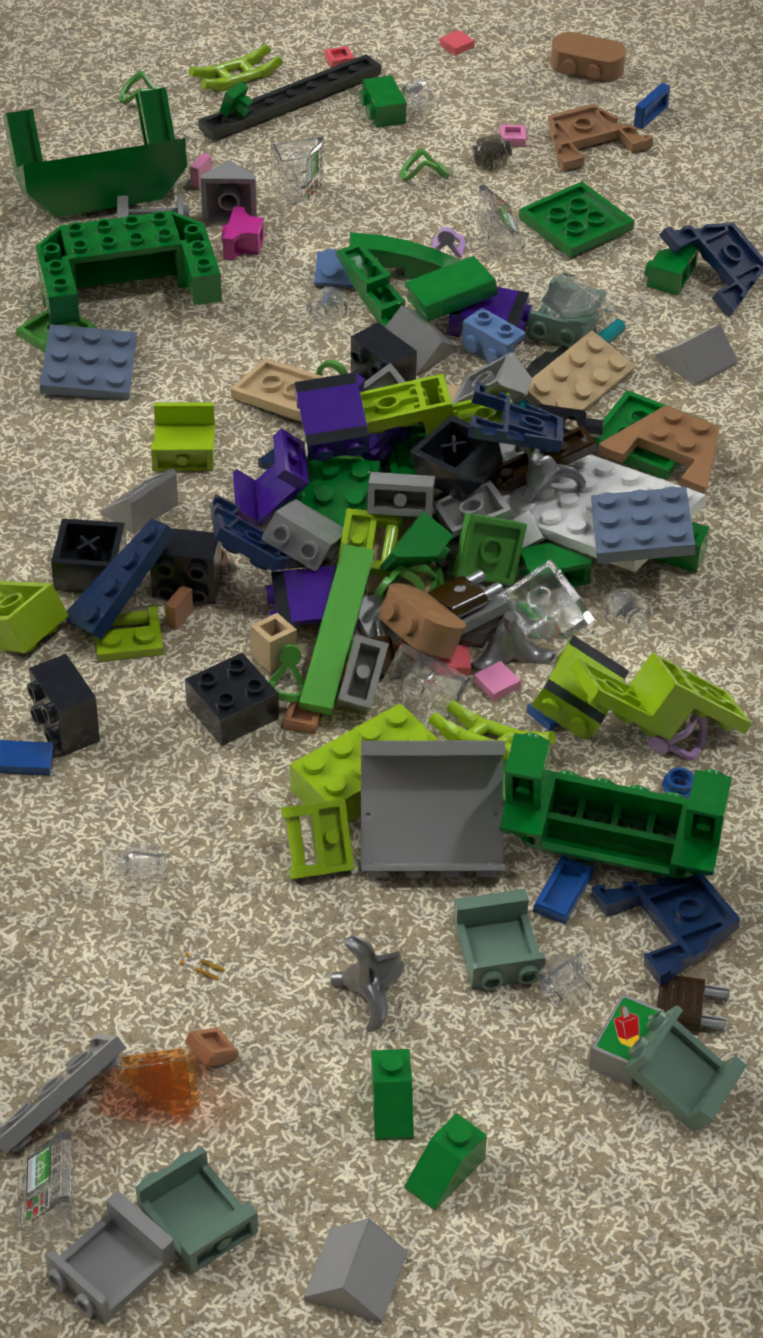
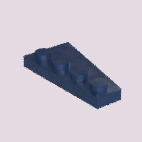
M151 518L67 610L69 616L65 620L101 640L176 532L168 525Z

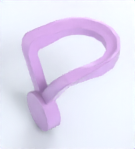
M443 227L433 239L432 248L440 251L445 245H448L456 256L462 257L465 250V239L452 228ZM455 239L458 240L460 243L458 248L454 244Z
M693 714L686 729L675 734L670 741L659 735L656 738L650 737L648 740L649 748L662 754L670 750L685 760H695L706 742V717L701 718ZM696 722H698V740L691 752H687L673 744L686 738L694 729Z

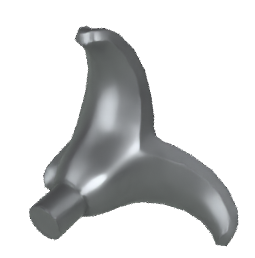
M515 445V452H525L529 459L526 478L527 485L521 494L523 497L532 501L538 490L544 489L551 482L559 478H570L577 483L579 489L585 488V478L573 467L556 464L551 456H545L539 449Z
M507 611L504 615L490 621L491 640L481 656L472 662L471 666L479 672L499 661L505 665L512 659L524 663L546 664L554 659L556 651L554 649L546 650L533 644L524 636L520 626L517 624V614L513 611Z
M350 936L344 940V945L358 960L344 971L333 972L330 978L331 984L334 987L346 986L349 990L366 998L370 1007V1019L366 1030L376 1031L382 1027L388 1013L385 989L395 982L404 971V963L400 959L401 952L396 951L376 955L374 947L367 940L359 936Z

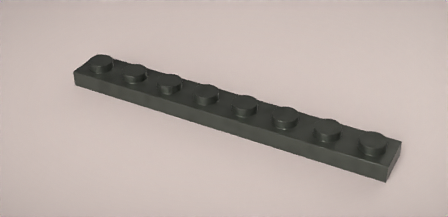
M365 54L253 98V104L246 108L250 112L243 118L239 117L235 111L228 117L219 111L199 119L198 127L214 141L358 84L363 79L378 76L381 74V65Z

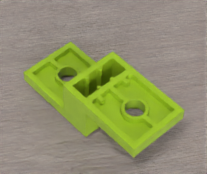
M443 373L360 392L368 432L372 434H378L386 429L400 426L409 427L417 422H422L425 435L427 436L450 415H454L470 423L472 415L501 423L502 420L501 411L471 403V400L452 404ZM509 391L502 392L510 396Z
M653 652L630 684L579 658L570 667V670L577 679L576 685L588 695L587 701L589 704L600 711L605 709L612 711L625 724L630 725L631 722L638 724L642 731L654 738L659 735L670 741L691 712L701 718H705L708 715L724 730L731 731L733 728L744 735L752 725V722L728 691Z

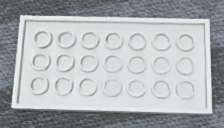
M499 443L503 462L524 453H516L515 445ZM588 455L567 465L583 475L586 480L584 489H579L577 483L570 478H559L551 482L544 489L538 490L532 501L521 495L526 485L502 497L512 509L513 516L511 520L529 510L545 539L597 558L591 495H599L606 492L621 493L639 489L653 490L671 486H682L593 455ZM434 488V495L442 492ZM687 488L692 519L706 505V495ZM648 559L610 563L636 572Z

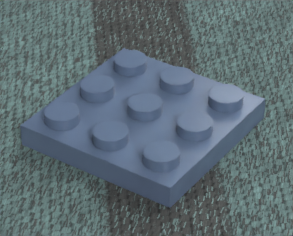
M50 324L40 382V393L97 399L129 400L137 332Z
M671 486L664 489H639L631 492H606L599 495H591L597 564L695 555V541L687 487Z

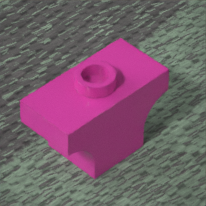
M234 206L228 224L223 225L222 228L223 259L235 260L237 256L242 254L259 255L264 240V218L250 216L245 212V207Z

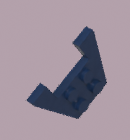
M734 222L705 224L703 228H693L692 225L683 226L680 230L666 227L659 235L674 254L692 245L701 253L702 258L712 266L719 275V278L728 285L717 291L712 297L713 301L728 316L736 310L763 272V256Z
M478 382L475 383L471 403L501 411L502 420L501 423L472 415L467 437L534 448L543 452L552 451L559 453L563 443L564 418L531 404H526V407L523 408L511 403V396L499 392L497 397L485 392L486 385Z
M215 494L210 504L214 537L222 543L221 546L226 551L233 554L241 553L250 558L252 565L262 570L276 571L307 567L263 541L264 531L237 517L241 507Z
M694 874L688 878L678 879L670 877L657 878V884L639 886L636 881L622 882V888L605 889V884L591 887V895L606 917L641 906L671 943V945L644 954V966L660 986L665 985L739 929L740 917L703 874Z

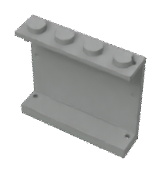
M361 741V871H368V877L372 878L390 877V871H404V877L410 878L426 877V871H440V877H461V871H476V877H497V871H506V865L503 863V832L499 831L503 814V755H505V741Z

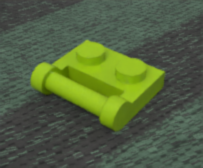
M347 508L337 565L343 544L373 550L377 527H384L386 533L381 561H373L370 574L377 575L383 579L386 576L390 577L393 571H383L380 565L397 544L398 532L403 528V517L367 514L366 510Z
M150 606L147 607L148 610L119 613L110 627L149 623L150 626L108 630L101 640L95 637L98 662L164 655L158 607Z
M345 799L280 808L282 818L286 819L292 867L289 868L290 879L355 870ZM309 815L315 864L306 865L299 816Z

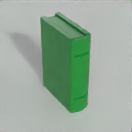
M475 256L404 282L405 287L408 289L407 299L427 322L498 295L495 278Z

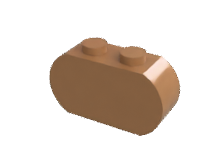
M564 32L558 34L552 40L550 65L559 73L601 82H612L618 80L624 74L626 48L618 41L575 32Z
M401 583L390 584L378 613V618L413 648L441 658H451L454 656L466 627L464 621L431 594L419 588Z

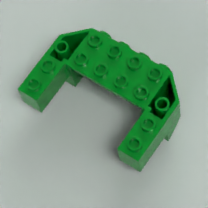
M157 211L151 214L128 215L121 218L99 219L83 223L73 222L68 225L58 226L36 245L38 275L44 307H47L50 322L53 325L80 321L77 288L174 275L178 289L188 287L194 305L222 302L221 273L204 223L173 211Z
M514 733L504 772L506 802L499 831L505 834L512 833L521 838L524 844L537 850L678 879L688 878L693 874H703L704 876L714 874L726 818L732 777L725 776L722 772L714 769H706L704 771L695 769L690 797L686 799L681 794L675 792L662 794L649 791V789L641 785H630L628 787L614 784V782L606 778H595L593 780L579 777L578 774L572 771H550V740L544 739L536 733H525L524 735Z

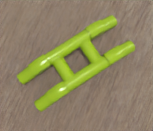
M265 43L257 50H253L243 57L215 66H190L188 73L191 77L202 79V89L224 91L235 86L240 81L246 83L258 78L268 77L284 62L277 55L269 62L255 69L253 65L259 63L263 57L271 52L270 47ZM239 68L243 71V73L234 76L229 73Z
M452 700L446 710L456 717L459 723L468 728L467 731L452 721H448L438 712L433 713L428 720V723L439 730L440 734L447 740H494L483 736L486 733L500 737L497 740L505 741V755H503V759L508 760L514 733L523 735L525 733H536L544 739L550 740V745H553L556 741V735L553 731H522L482 718L481 715L466 709L456 700Z

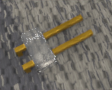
M195 949L192 953L186 952L185 956L188 959L185 962L182 960L179 962L181 966L183 965V970L191 974L197 971L217 981L219 980L218 976L199 968L201 963L223 973L225 971L224 968L204 960L205 954Z

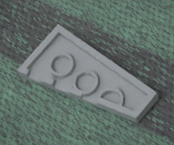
M97 1033L89 1041L93 1046L91 1050H87L82 1054H75L65 1064L67 1073L63 1077L61 1075L48 1080L36 1094L39 1100L35 1104L31 1101L23 1104L0 1126V1151L8 1153L10 1150L13 1152L20 1150L31 1140L30 1132L41 1123L45 1126L56 1119L62 1112L60 1106L70 1097L77 1099L92 1086L90 1080L100 1071L106 1073L114 1068L121 1060L119 1054L127 1048L119 1037Z

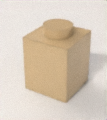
M278 613L250 625L251 656L270 673L278 670L283 664L280 660L281 648L287 644L297 646V629Z

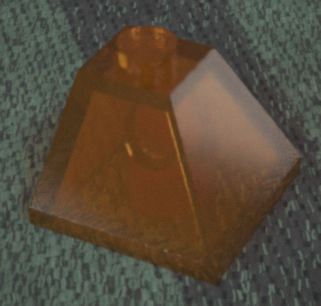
M189 1046L120 1056L121 1060L115 1066L117 1078L160 1111L168 1110L169 1115H182L192 1112V1107L200 1106L195 1059Z

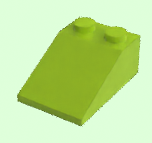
M0 581V649L3 651L25 654L34 650L38 645V641L45 635L55 632L60 627L59 624L69 616L52 583Z

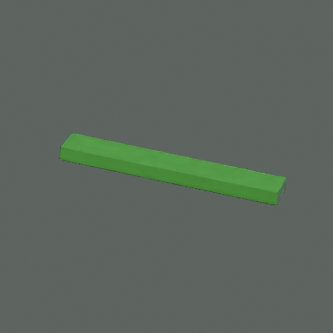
M343 544L301 694L299 709L328 715L333 714L372 569L375 550Z

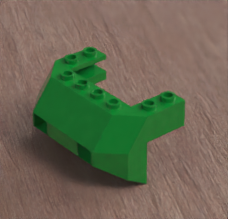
M166 87L139 91L134 94L144 145L43 161L33 109L5 113L3 120L13 171L22 195L55 218L117 207V196H128L129 205L164 199L187 168L185 138L175 140Z

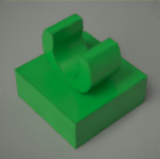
M240 81L225 92L219 111L226 117L234 111L241 118L249 114L250 111L246 108L253 104L252 99L246 96L249 87Z

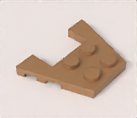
M595 104L548 115L547 125L562 171L584 166V156L578 149L610 140L620 139L632 153L653 147L652 136L649 134L644 136L638 134L636 127L631 124L622 125L618 122V117Z
M665 405L602 441L598 447V454L622 464L638 446L688 466L689 468L680 479V486L706 495L720 426Z

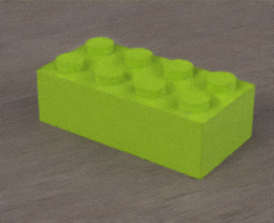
M398 703L291 763L290 790L304 804L345 799L349 823L361 816V741H436L439 739L401 703Z

